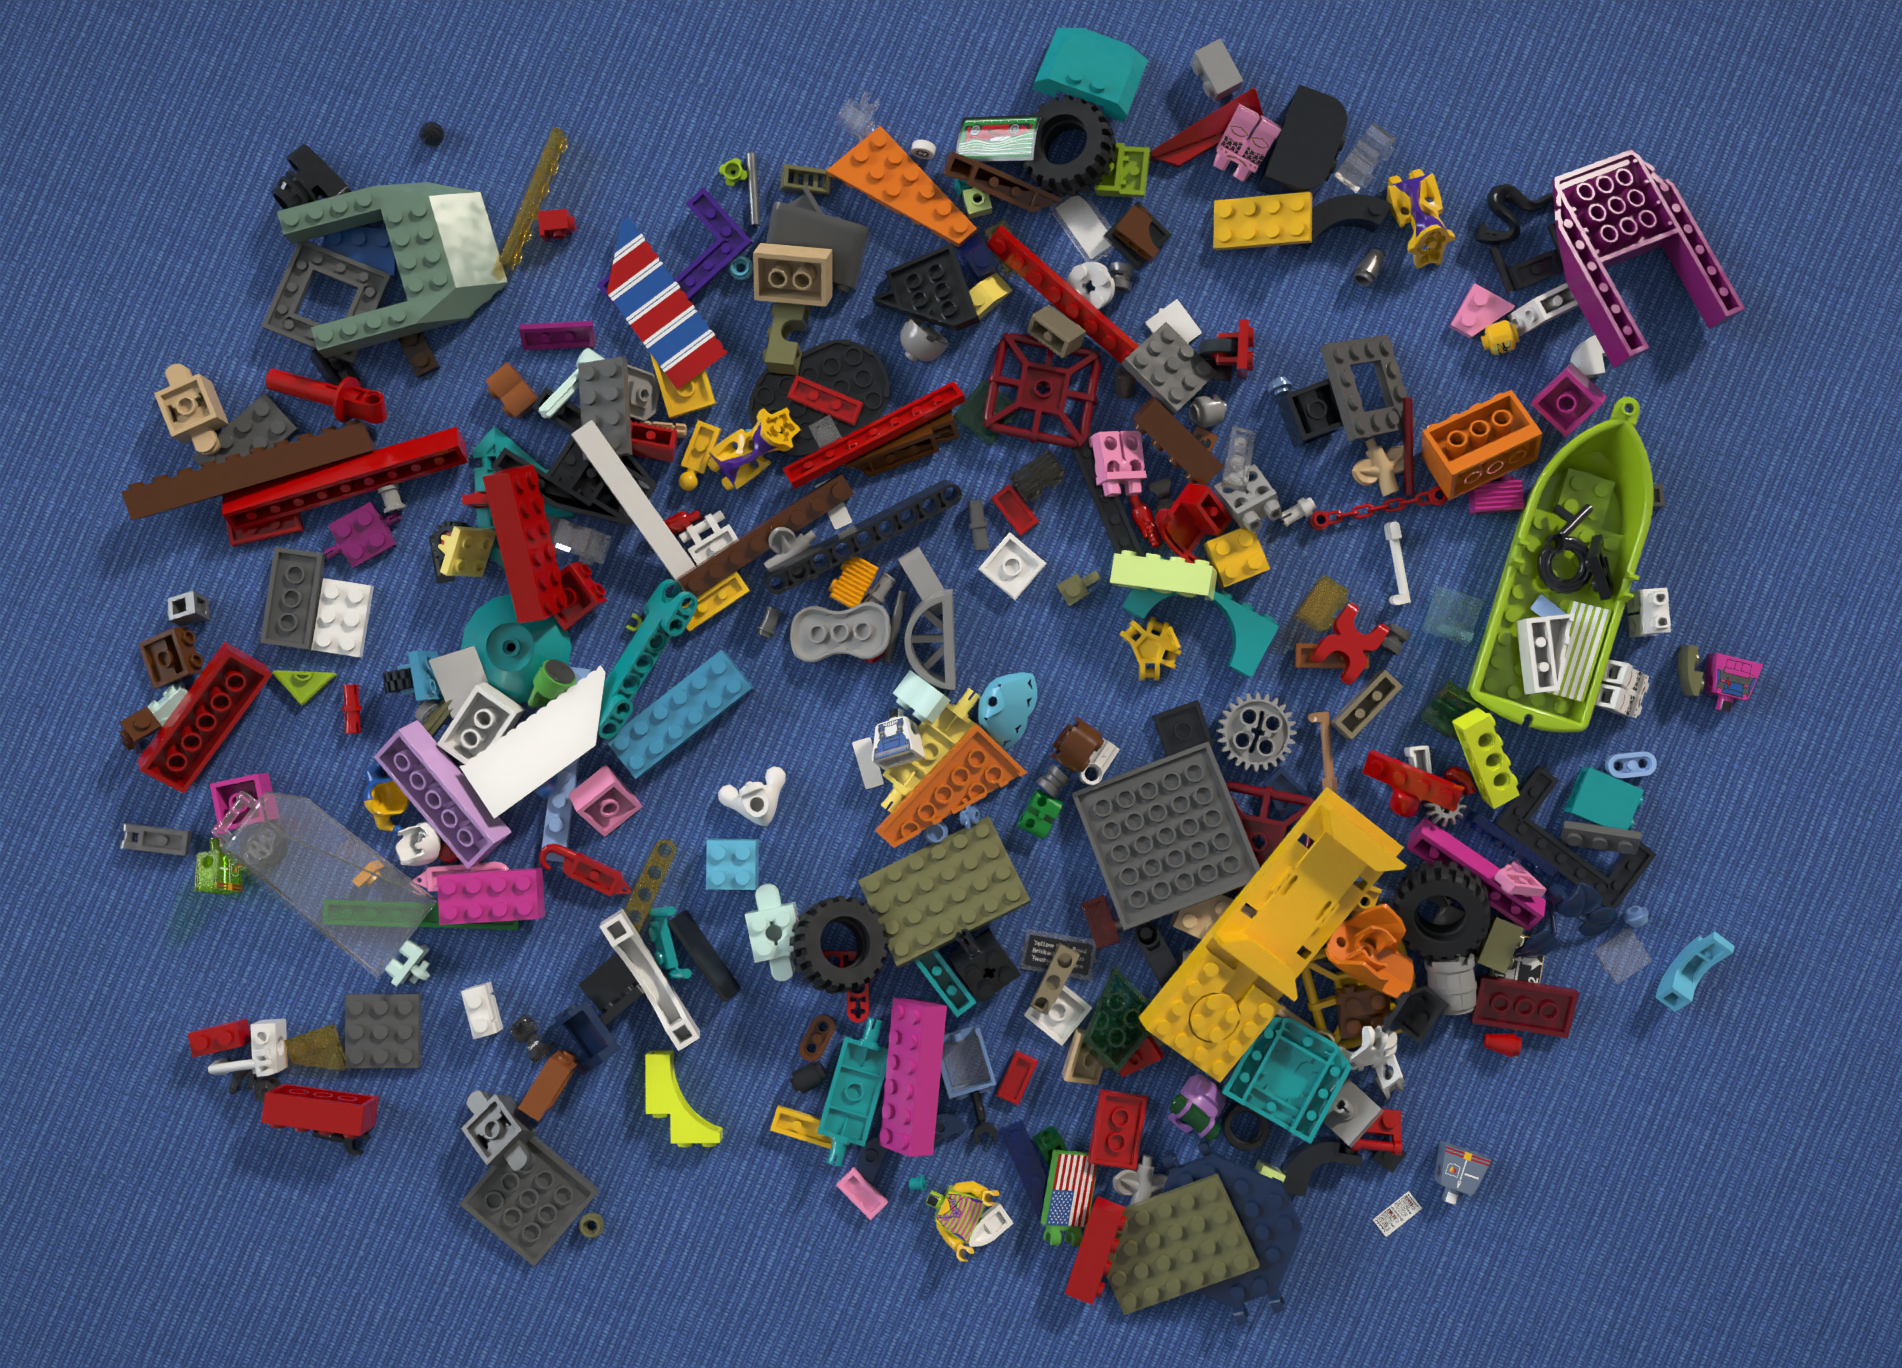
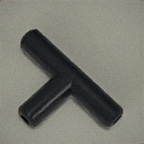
M1559 504L1556 505L1552 512L1567 522L1557 532V537L1564 540L1593 511V507L1585 504L1573 515Z

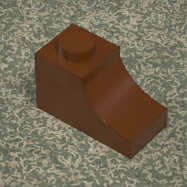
M1133 205L1115 227L1113 234L1152 264L1160 251L1152 242L1149 233L1153 220L1150 218L1151 215L1147 210Z

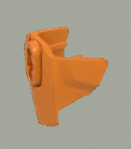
M1381 904L1355 914L1349 920L1342 922L1328 939L1325 949L1328 960L1358 981L1395 999L1402 992H1408L1412 986L1414 976L1413 960L1397 949L1405 935L1406 929L1402 919L1389 905Z

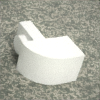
M1595 335L1580 343L1574 349L1570 363L1572 362L1588 379L1605 373L1603 357L1606 354Z

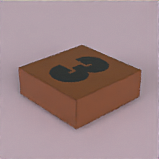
M1198 425L1192 434L1209 452H1211L1219 437L1200 428Z

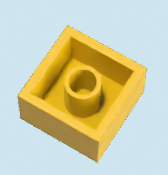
M1240 528L1203 544L1210 564L1218 572L1217 582L1220 589L1270 570L1255 531L1251 532L1247 528Z

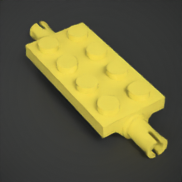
M967 688V691L956 705L948 703L934 723L926 720L918 726L925 758L887 769L882 774L893 783L892 786L894 787L884 802L881 803V806L886 809L890 802L893 801V804L888 809L890 813L975 724L968 718V713L980 696L975 693L969 701L968 698L974 692L970 688Z

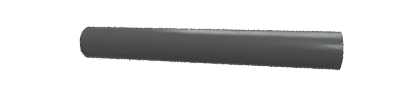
M898 590L890 624V639L885 649L883 662L892 663L907 597V592Z

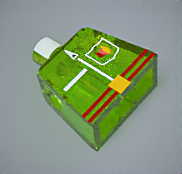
M225 837L210 838V851L197 854L194 892L219 895L243 892L239 855L237 852L226 851Z

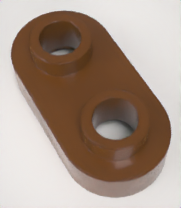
M817 1015L802 1039L799 1053L806 1061L818 1060L834 1034L836 1024L830 1015ZM821 1022L827 1023L828 1028L826 1030L820 1029L819 1024ZM815 1044L816 1050L811 1052L807 1046Z

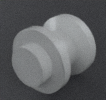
M1392 1069L1387 1070V1080L1393 1077L1394 1072ZM1378 1077L1374 1078L1377 1087L1386 1100L1390 1099V1092L1397 1089L1400 1092L1404 1090L1402 1085L1405 1084L1403 1078L1388 1089H1383Z

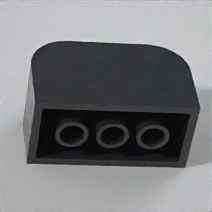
M1298 85L1288 105L1281 124L1282 130L1273 145L1257 188L1258 191L1269 195L1311 192L1313 197L1323 182H1328L1330 175L1333 174L1337 166L1338 160L1336 158L1339 151H1342L1347 138L1343 136L1347 126V113L1339 100L1314 89Z

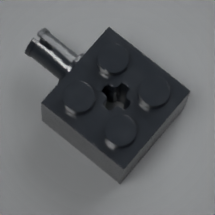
M989 928L973 938L968 929L961 930L965 938L962 937L959 931L955 935V940L961 947L951 953L949 958L980 1003L1021 976L1013 960Z

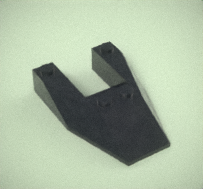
M545 387L532 406L535 415L566 433L571 438L547 473L534 466L538 474V486L544 503L557 509L631 527L634 522L591 462L583 460V451L571 436L573 432L581 427V409L567 401L551 418L544 419L538 410L554 393ZM504 447L491 466V469L495 473L507 468L531 464ZM632 455L619 457L649 500L657 488V484Z

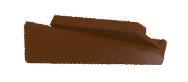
M953 151L947 154L942 175L967 181L966 185L1030 213L1057 203L1061 199L1056 195L979 161L971 160Z

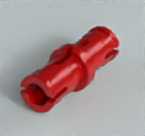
M359 684L342 685L344 695L342 712H344L345 734L361 733L360 711H362V706L359 705Z

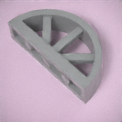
M953 589L933 593L922 600L912 612L905 632V651L909 663L915 672L926 682L949 690H955ZM942 602L943 621L928 608ZM923 614L943 634L912 635V631L917 619ZM944 642L924 664L919 659L913 643ZM943 655L945 676L930 670Z

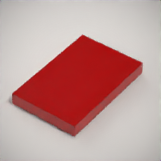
M1099 1089L1088 1163L1136 1170L1148 1096Z

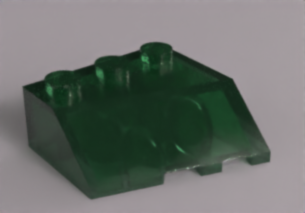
M1115 966L1111 970L1084 1034L1083 1041L1088 1052L1104 1069L1118 1073L1150 1035V1032L1145 1029L1138 1018L1150 1002Z

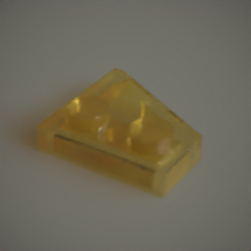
M334 1023L284 1040L292 1064L341 1071L347 1069L345 1068V1055Z

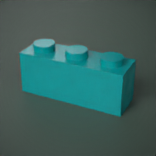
M938 949L914 961L957 1018L977 1003L975 997Z

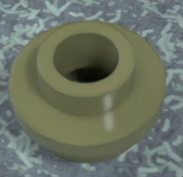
M593 1212L585 1214L579 1223L581 1233L588 1238L599 1236L604 1229L603 1218ZM594 1221L596 1228H590L588 1222Z

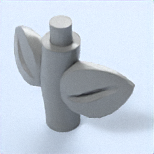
M775 528L770 534L768 542L770 548L778 554L763 564L769 569L812 547L810 543L817 536L810 530L804 536L801 533L795 537V534L789 528ZM795 566L792 569V574L797 575L801 573L803 566Z
M1143 1154L1142 1163L1137 1164V1171L1125 1169L1113 1178V1187L1118 1194L1122 1196L1133 1195L1130 1205L1162 1193L1168 1176L1160 1173L1153 1175L1154 1166L1151 1165L1153 1158L1151 1155Z

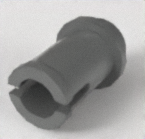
M766 607L760 627L757 626V634L767 639H771L772 635L775 636L774 629L781 611Z

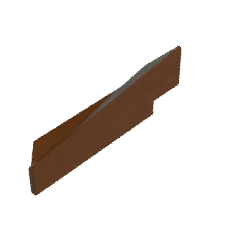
M951 410L845 463L846 468L850 469L853 467L862 470L865 475L872 477L940 452L937 443L960 438Z

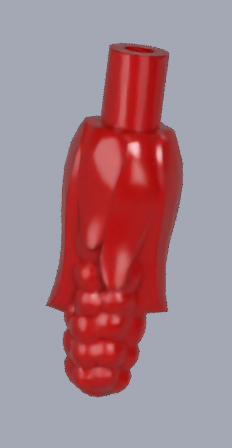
M1138 495L1130 496L1129 500L1133 506L1131 513L1134 522L1152 547H1160L1161 541L1157 532L1158 527L1150 508L1146 504L1141 503Z
M699 510L689 514L682 511L668 517L664 522L670 531L676 534L687 530L686 528L691 523L702 519Z

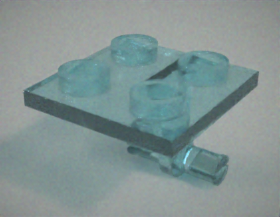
M1436 585L1421 631L1469 646L1474 636L1473 630L1483 600Z

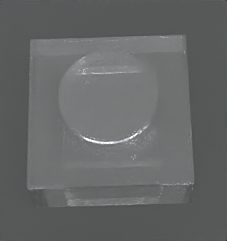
M830 415L808 426L820 449L842 438Z

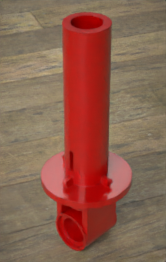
M275 368L270 369L267 373L265 380L267 389L333 407L334 416L339 422L345 423L353 418H357L372 424H378L385 421L388 417L383 394L379 391L361 388L359 381L354 377H346L337 386Z

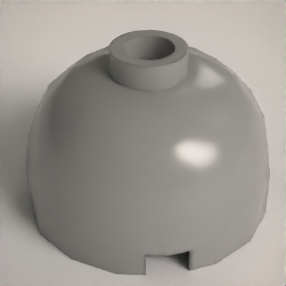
M909 317L900 334L901 345L906 350L905 356L913 362H917L918 359L923 362H931L938 359L948 347V340L932 326L927 327L923 325V320Z

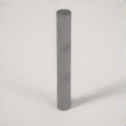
M750 152L746 154L750 222L752 227L760 226L756 153Z

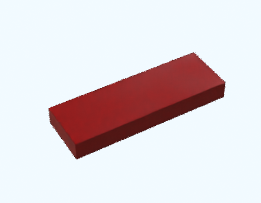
M798 375L795 376L787 395V399L854 427L864 405L863 402Z
M300 512L237 531H233L228 522H226L230 546L232 547L304 532Z

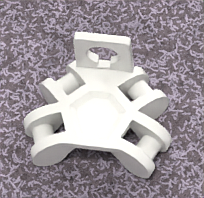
M1364 1026L1362 1029V1046L1358 1050L1350 1052L1343 1047H1339V1049L1351 1064V1070L1357 1069L1359 1072L1364 1070V1066L1371 1065L1372 1068H1375L1383 1089H1388L1403 1078L1395 1057L1397 1035L1394 1031L1387 1034L1381 1031L1383 1026H1377L1376 1029H1373L1371 1026ZM1386 1064L1392 1066L1394 1070L1393 1077L1389 1080L1385 1077Z

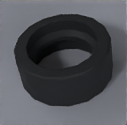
M1238 1102L1228 1107L1222 1116L1221 1127L1223 1135L1238 1150L1251 1151L1258 1149L1269 1136V1120ZM1251 1112L1258 1118L1260 1128L1254 1138L1240 1140L1232 1133L1231 1123L1238 1113Z

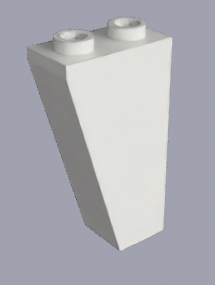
M1567 283L1532 299L1507 316L1511 324H1515L1519 337L1579 305Z

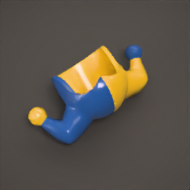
M377 762L365 770L368 786L364 791L363 801L367 810L374 815L375 823L380 830L391 831L398 835V831L403 830V827L392 824L390 817L404 812L408 807L409 798L391 777L383 778L381 775L382 766Z

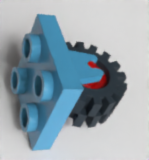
M437 651L408 652L409 664L397 666V670L382 673L385 693L401 692L402 695L415 694L416 701H438L444 699L429 663V660L440 657Z

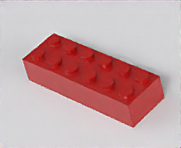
M534 464L507 468L483 476L518 623L544 620L566 609L567 596L563 591L561 571L557 566L556 550L552 544L550 524L546 519L544 499L540 494L539 478L534 469Z
M224 642L137 760L139 770L185 794L272 674L268 666L229 643Z

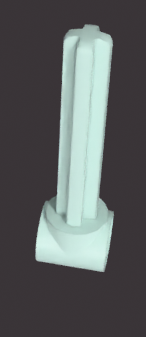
M586 348L577 360V370L539 408L538 411L541 417L544 419L551 418L579 389V363L603 360L605 358L590 348Z

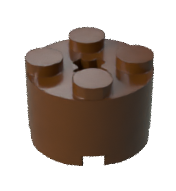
M1078 716L1073 718L1076 722L1072 726L1067 724L1053 744V747L1056 748L1055 752H1049L1050 757L1073 773L1077 770L1083 772L1090 763L1089 756L1093 751L1097 752L1104 743V740L1101 738V732Z

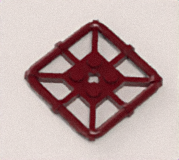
M1007 332L1001 335L1002 339H1000L997 346L992 375L988 377L990 385L984 409V427L999 434L1028 439L1031 443L1038 441L1067 448L1077 447L1080 449L1083 447L1089 435L1093 409L1098 401L1096 393L1102 357L1099 351L1095 352L1090 348L1081 346L1070 354L1086 358L1069 369L1051 366L1053 350H1050L1045 344L1042 345V342H1039L1035 337L1018 333L1009 334ZM1016 343L1047 349L1045 364L1028 361ZM1007 348L1010 349L1022 366L1020 380L1001 376ZM1092 365L1087 394L1068 390L1070 377L1087 366ZM1044 384L1050 392L1042 395L1036 388H1040ZM999 386L1018 389L1016 402L993 416ZM1066 399L1084 403L1079 433L1064 413ZM1017 410L1035 413L1032 430L999 424L998 422ZM1041 414L1058 418L1071 438L1038 432Z
M1226 782L1229 793L1237 792L1263 798L1260 817L1244 814L1230 793L1261 868L1286 837L1288 826L1299 820L1314 803V800L1303 795L1273 790V787L1270 786L1262 788L1236 782ZM1271 799L1306 806L1285 821L1268 819ZM1262 835L1266 844L1257 849L1253 839ZM1306 835L1304 846L1309 849L1315 841ZM1241 887L1233 891L1240 893L1244 889V887Z

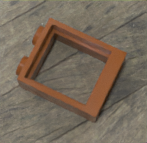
M560 1049L553 1054L546 1062L518 1109L539 1122L551 1110L580 1064V1061L576 1059L577 1056L567 1049H564V1051Z

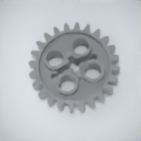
M1256 692L1252 699L1250 694L1247 693L1245 694V701L1240 697H1236L1237 705L1228 703L1231 711L1223 710L1222 714L1226 718L1225 720H1218L1223 725V728L1217 729L1216 732L1223 734V737L1219 738L1217 742H1225V746L1222 747L1221 751L1229 750L1230 753L1227 759L1230 760L1235 757V766L1244 762V770H1248L1251 764L1253 771H1258L1259 765L1262 766L1263 770H1268V763L1276 767L1277 758L1285 761L1283 752H1292L1287 745L1295 744V741L1290 739V735H1295L1297 732L1290 730V727L1296 724V722L1288 721L1287 719L1292 715V712L1284 713L1283 710L1286 704L1277 706L1278 698H1274L1270 702L1269 694H1265L1261 699L1259 692ZM1246 710H1250L1254 715L1253 721L1249 724L1245 723L1242 718ZM1260 711H1263L1264 715L1258 727V730L1262 731L1261 736H1256L1254 740L1255 734L1251 732V729L1257 728ZM1269 717H1273L1277 721V726L1272 731L1266 727V721ZM1240 733H1243L1247 738V743L1243 747L1236 744V737ZM1254 740V749L1253 752L1250 753L1249 748ZM1263 740L1268 741L1270 744V750L1266 754H1263L1259 749V744Z

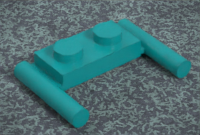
M673 906L652 908L650 916L655 920L649 922V935L651 940L655 942L657 950L655 952V959L657 964L661 966V969H667L665 976L668 979L690 978L692 975L690 969H678L676 953L667 918H665L666 916H673L676 912Z

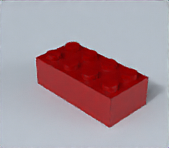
M283 1083L265 1093L261 1123L270 1124L269 1127L276 1129L289 1126L294 1127V1130L298 1132L318 1130V1133L321 1135L339 1133L343 1134L344 1138L356 1139L375 1126L379 1096Z

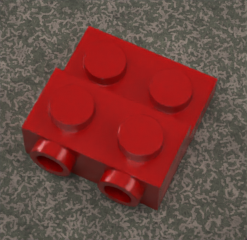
M580 562L571 563L561 571V583L563 591L567 596V608L553 616L564 631L572 628L581 619L592 614L607 601L604 597L606 594L604 588L600 584L593 582L590 577V568Z

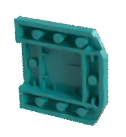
M1058 27L1032 89L1052 97H1056L1057 91H1061L1103 106V115L1125 123L1148 59L1129 44L1088 29Z
M1274 1017L1239 1059L1222 1093L1311 1144L1352 1066L1333 1041L1292 1018Z

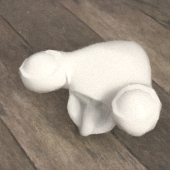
M773 766L767 769L765 775L766 785L761 782L748 781L739 790V793L730 784L722 786L718 792L719 801L724 806L739 812L750 821L760 826H768L775 815L779 793L786 782V773L782 768Z

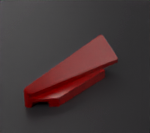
M1250 89L1150 151V161L1158 160L1179 168L1219 144L1239 103L1258 113L1259 117L1263 116L1256 89Z

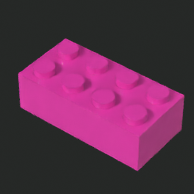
M542 867L455 872L437 875L439 925L540 919L545 916Z

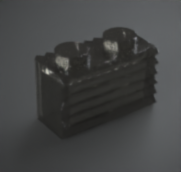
M1047 450L1010 475L1008 480L1024 502L1030 500L1033 503L1043 496L1042 491L1049 486L1051 489H1054L1063 483L1062 477L1065 476V471L1051 451Z

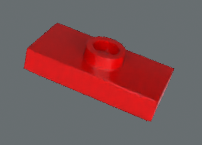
M1149 1035L1112 1053L1109 1058L1123 1078L1162 1059L1164 1055L1153 1037Z

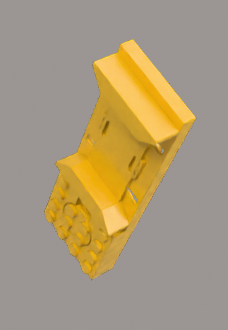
M1326 787L1138 1017L1145 1029L1220 1083L1283 1007L1278 1002L1282 995L1285 994L1294 1002L1298 998L1296 978L1383 872L1403 870L1407 866L1397 858V855L1404 847L1335 792ZM1303 833L1315 841L1309 849L1298 841ZM1359 876L1363 878L1358 886L1353 884ZM1246 903L1258 911L1252 919L1241 911ZM1303 945L1306 949L1301 955L1297 954V951Z

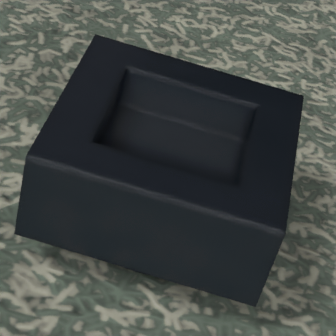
M1386 1137L1382 1139L1384 1142H1391ZM1402 1150L1400 1156L1392 1155V1152L1374 1151L1370 1157L1393 1173L1406 1155V1152Z

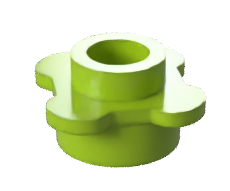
M733 158L719 168L720 174L724 175L726 185L729 187H733L740 180L747 179L748 174L742 169L741 161L738 158Z

